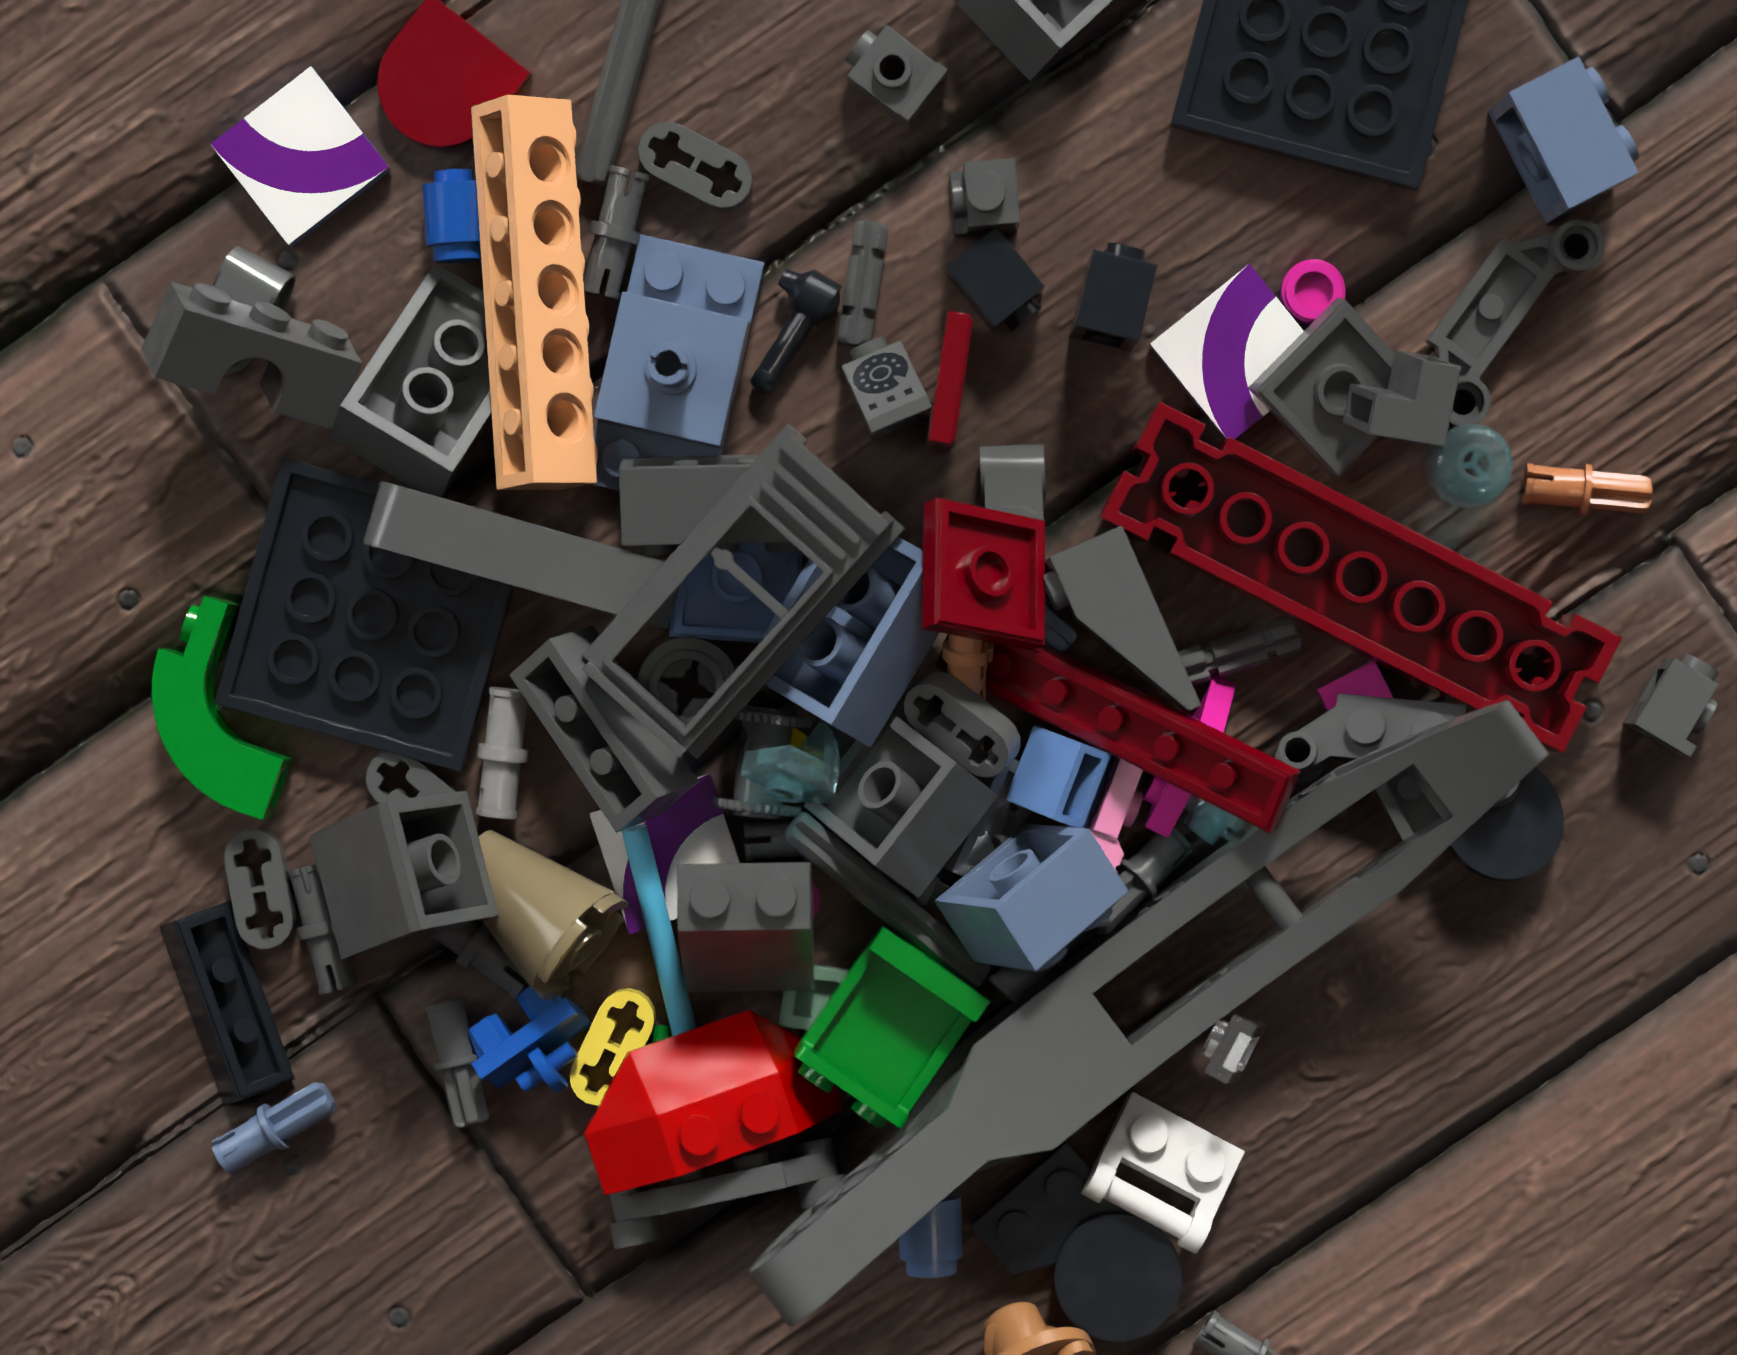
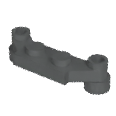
M1574 219L1561 225L1553 234L1518 243H1513L1504 236L1501 237L1425 340L1428 345L1435 349L1436 358L1461 366L1456 393L1466 398L1468 409L1464 415H1459L1452 409L1449 426L1458 429L1469 428L1480 423L1487 416L1491 406V397L1485 384L1480 381V377L1553 276L1563 272L1581 273L1599 262L1604 253L1605 241L1602 232L1594 223L1584 219ZM1566 239L1573 240L1578 244L1580 249L1578 259L1570 258L1565 253L1564 242Z
M1338 693L1337 703L1334 708L1300 730L1291 732L1282 738L1276 750L1275 758L1300 770L1294 787L1307 788L1325 776L1328 763L1332 761L1351 762L1406 737L1468 713L1467 705ZM1302 748L1310 751L1309 757L1303 762L1295 763L1289 760L1291 753L1297 749ZM1520 782L1492 807L1503 806L1512 801L1519 791Z
M832 1137L795 1144L797 1155L795 1158L770 1163L768 1151L730 1159L733 1170L730 1172L707 1176L706 1167L669 1179L670 1185L650 1189L647 1188V1185L610 1194L615 1222L609 1224L614 1249L664 1239L660 1215L774 1191L794 1185L797 1186L801 1209L809 1208L846 1176V1173L839 1174Z

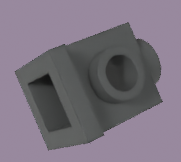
M888 25L883 28L878 36L867 30L856 42L845 59L846 62L853 66V69L847 75L848 84L907 130L947 80L948 69L939 62H934ZM888 59L899 60L905 68L902 77L897 80L884 78L880 73V67L884 61Z
M1015 158L964 162L962 171H950L954 236L988 234L995 227L1001 233L1018 231L1020 212Z
M1685 654L1681 661L1676 658H1661L1623 724L1676 756L1691 757L1697 746L1686 739L1691 731L1699 734L1708 724L1716 710L1717 702L1711 699L1719 686L1715 682L1719 672L1690 654Z

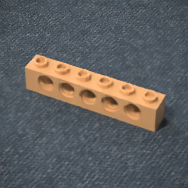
M507 94L471 107L497 490H564L597 483L596 464L598 460L592 415L594 389L590 378L587 341L589 321L585 312L583 282L585 259L581 250L579 223L581 198L577 188L575 165L576 130L572 120L571 100Z

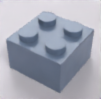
M1579 56L1510 91L1488 111L1545 224L1614 190L1639 173L1634 164L1639 159V154L1630 133L1623 125L1615 127L1604 106L1605 103L1609 102V95L1602 78L1593 67L1585 69Z
M1024 824L934 900V902L974 962L1029 971H1043L1058 963L1067 952L1065 946L1082 931L1092 930L1104 923L1113 913L1111 906L1129 891L1089 829Z

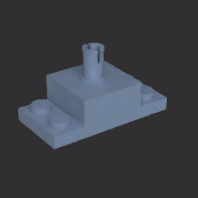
M640 234L627 292L622 291L594 418L597 420L594 441L598 450L596 464L597 483L589 485L620 492L619 467L623 457L722 455L764 273V262Z

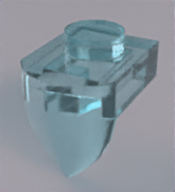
M825 722L819 723L808 736L800 750L791 745L745 751L740 776L764 787V794L777 801L788 803L831 802L836 795L840 774V755L837 741L828 724Z

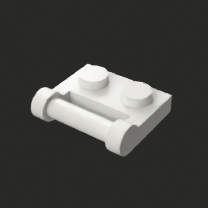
M1131 1092L1127 1095L1086 1179L1081 1194L1097 1203L1105 1199L1179 1238L1177 1245L1196 1254L1209 1234L1213 1218L1245 1151L1142 1096ZM1121 1162L1195 1201L1190 1215L1116 1177L1115 1173L1119 1163Z

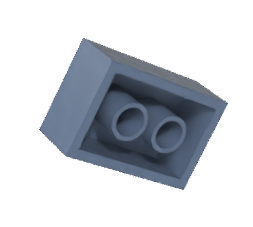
M897 537L765 685L871 748L940 633L922 629L923 550ZM810 559L782 603V606L788 611L824 572ZM775 615L759 644L781 620L779 616Z

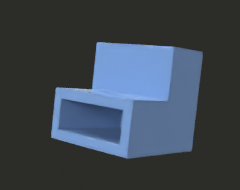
M1033 725L1005 800L1064 824L1088 829L1115 756Z

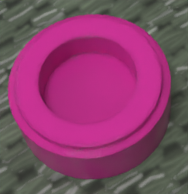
M1318 259L1305 260L1292 267L1284 276L1280 286V301L1295 321L1310 325L1337 297L1345 299V283L1340 272L1330 263Z

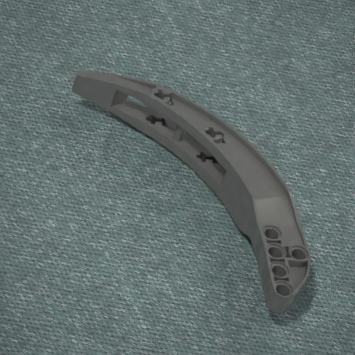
M1505 700L1436 725L1337 767L1288 801L1276 830L1267 833L1254 825L1249 827L1159 891L1152 901L1147 900L1129 913L1110 933H1102L1063 962L1065 967L1062 970L1055 968L1021 1001L1022 1004L1018 1008L1009 1003L955 1045L908 1113L909 1119L902 1129L898 1128L891 1139L792 1222L757 1258L748 1271L749 1275L789 1327L797 1324L822 1306L972 1174L1024 1155L1054 1150L1118 1097L1221 1018L1353 923L1402 891L1549 753L1510 701ZM1405 769L1441 817L1389 849L1298 910L1265 865ZM1245 881L1277 925L1197 981L1127 1034L1123 1035L1093 993L1200 912Z

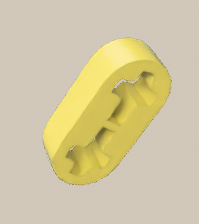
M631 988L619 989L610 994L600 1006L578 1051V1057L572 1064L569 1075L573 1091L585 1103L598 1106L609 1085L604 1084L598 1092L589 1089L587 1086L590 1077L582 1072L584 1064L595 1066L601 1059L605 1049L616 1054L609 1068V1074L614 1077L626 1053L646 1045L654 1029L656 1013L650 998L641 991ZM628 1001H631L639 1006L636 1016L644 1021V1025L641 1030L631 1027L620 1045L610 1040L616 1028L617 1019L609 1015L612 1006L622 1009Z

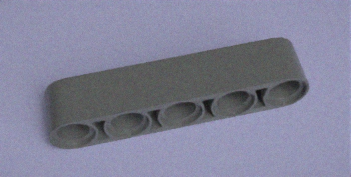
M380 481L363 541L367 545L616 615L621 612L665 562L384 481ZM679 587L647 621L648 624L668 629Z

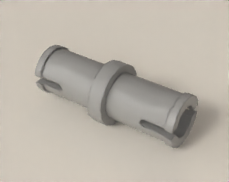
M489 687L490 699L485 743H479L477 757L483 759L478 807H476L475 814L490 818L516 819L521 763L528 762L529 749L523 747L528 702L519 689Z

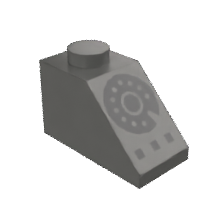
M884 336L849 351L852 361L842 365V371L871 440H875L930 416L932 406L901 341L888 346Z

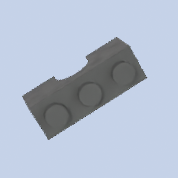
M172 281L170 282L141 348L155 378L212 395L216 394L222 378L234 364L248 358L266 359L268 364L259 385L274 413L329 429L333 428L339 407L349 393L362 366V361L348 339L349 335L339 326L320 319L313 320L312 324L290 318L279 307L262 301L255 302L253 306L233 301L222 290L204 283H196L191 288Z

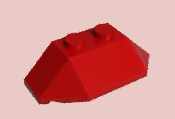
M745 1010L628 1051L583 1135L603 1195H609L676 1178L798 1134L843 1110L836 1086L833 1087L830 1093H827L798 1073L803 1062L795 1057L794 1048L802 1037L751 1010Z

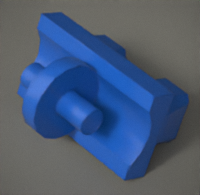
M529 986L520 993L517 1000L531 1020L530 1023L512 1034L503 1018L495 1013L485 1017L468 1030L475 1053L479 1058L471 1063L481 1080L485 1081L488 1079L499 1090L516 1078V1081L525 1093L543 1081L555 1093H559L568 1087V1082L561 1068L578 1057L577 1052L568 1041L588 1028L592 1023L584 1010L566 997L564 998L562 995H559L550 1001L543 1000Z

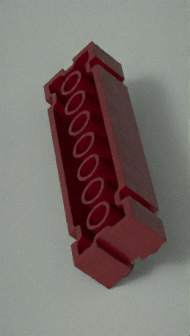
M1161 401L1153 408L1132 450V453L1144 458L1145 461L1137 477L1126 471L1119 475L1097 518L1098 521L1113 529L1123 526L1127 536L1141 543L1148 540L1152 531L1172 540L1165 553L1166 556L1456 704L1467 705V709L1472 712L1509 700L1546 750L1564 753L1587 706L1573 700L1581 682L1600 683L1623 637L1578 614L1562 615L1559 622H1556L1546 617L1553 601L1231 437L1222 441L1219 449L1199 440L1206 424ZM1187 475H1191L1199 483L1193 489H1201V496L1199 502L1190 500L1181 507L1172 500L1171 497L1176 495V492H1169V484L1171 480L1180 481ZM1533 651L1536 652L1538 658L1533 660V663H1541L1539 675L1525 676L1521 679L1517 673L1521 672L1522 668H1516L1518 656L1530 655Z

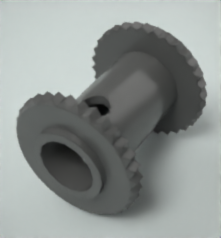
M746 705L734 718L742 720L733 797L715 796L713 797L714 806L731 810V814L755 818L781 820L782 816H798L802 812V807L783 804L793 727L812 728V720L806 717L794 716L795 711Z

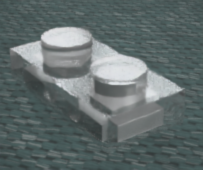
M1233 1014L1230 1022L1225 1019L1217 1021L1201 1052L1202 1055L1211 1059L1204 1073L1227 1085L1238 1082L1267 1025L1246 1014Z

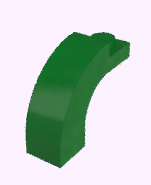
M203 596L200 606L191 605L181 628L180 640L187 642L185 652L158 648L152 676V704L157 729L172 761L197 789L214 801L237 812L260 820L273 818L293 757L255 745L242 738L225 721L219 706L214 704L216 698V672L239 605L217 597Z

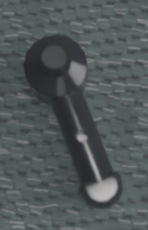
M786 269L778 282V285L788 294L789 307L793 312L750 380L752 387L758 393L771 394L813 326H818L820 322L832 317L840 305L842 285L816 269L801 274Z

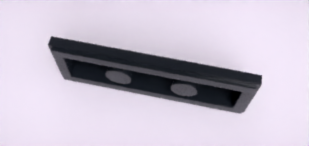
M231 900L161 925L160 931L222 1102L224 1104L238 1102L295 1080L247 944L240 936L236 927Z

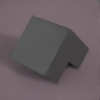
M1396 350L1388 389L1350 383L1342 422L1371 435L1445 446L1461 366L1434 356Z

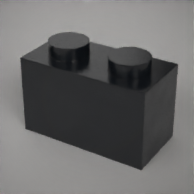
M1110 242L1104 251L1094 249L1086 264L1069 337L1131 352L1140 339L1158 264L1144 261L1146 252L1129 245Z

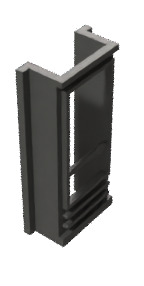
M789 423L582 654L589 661L582 670L679 758L687 751L696 759L704 753L905 529L886 511L882 514L877 512L804 446L808 440ZM750 506L824 571L789 611L734 562V556L730 551L720 550L716 546ZM709 553L714 558V564L718 569H727L779 616L781 620L692 720L685 725L614 661V658Z

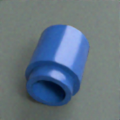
M447 169L434 171V182L422 185L426 247H431L433 250V262L461 263L481 261L476 180H473L472 170Z

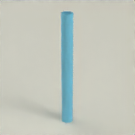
M642 824L622 830L672 1036L696 1028L689 995L686 992L684 974L647 825Z

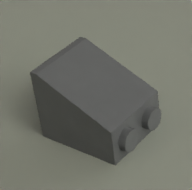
M467 791L386 801L309 835L315 855L316 871L321 879L331 918V930L337 941L341 959L383 952L499 916Z
M812 862L677 865L678 937L686 992L815 990Z

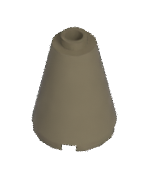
M488 830L478 835L499 916L483 920L482 922L531 989L543 1000L550 1001L562 995L570 988L561 980L576 968L585 974L607 949L624 921V917L616 910L628 908V902L618 893L493 830Z

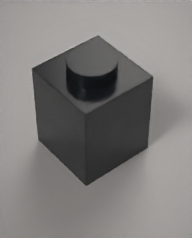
M997 227L946 267L945 274L992 332H995L1003 324H1006L1011 332H1013L1042 308L1035 299L1043 293L1045 286Z

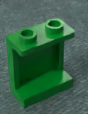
M880 924L794 1048L795 1057L803 1062L798 1073L827 1093H830L833 1087L837 1085L852 1095L856 1100L851 1109L877 1128L883 1130L889 1121L902 1129L909 1119L908 1113L971 1021L977 1022L990 1003V1000L973 986L883 924Z

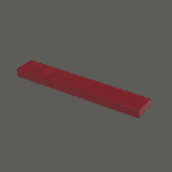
M993 643V660L990 663L987 662V692L1267 833H1271L1278 828L1300 770L1047 645L1034 650ZM941 650L936 666L947 671L948 663L942 658Z

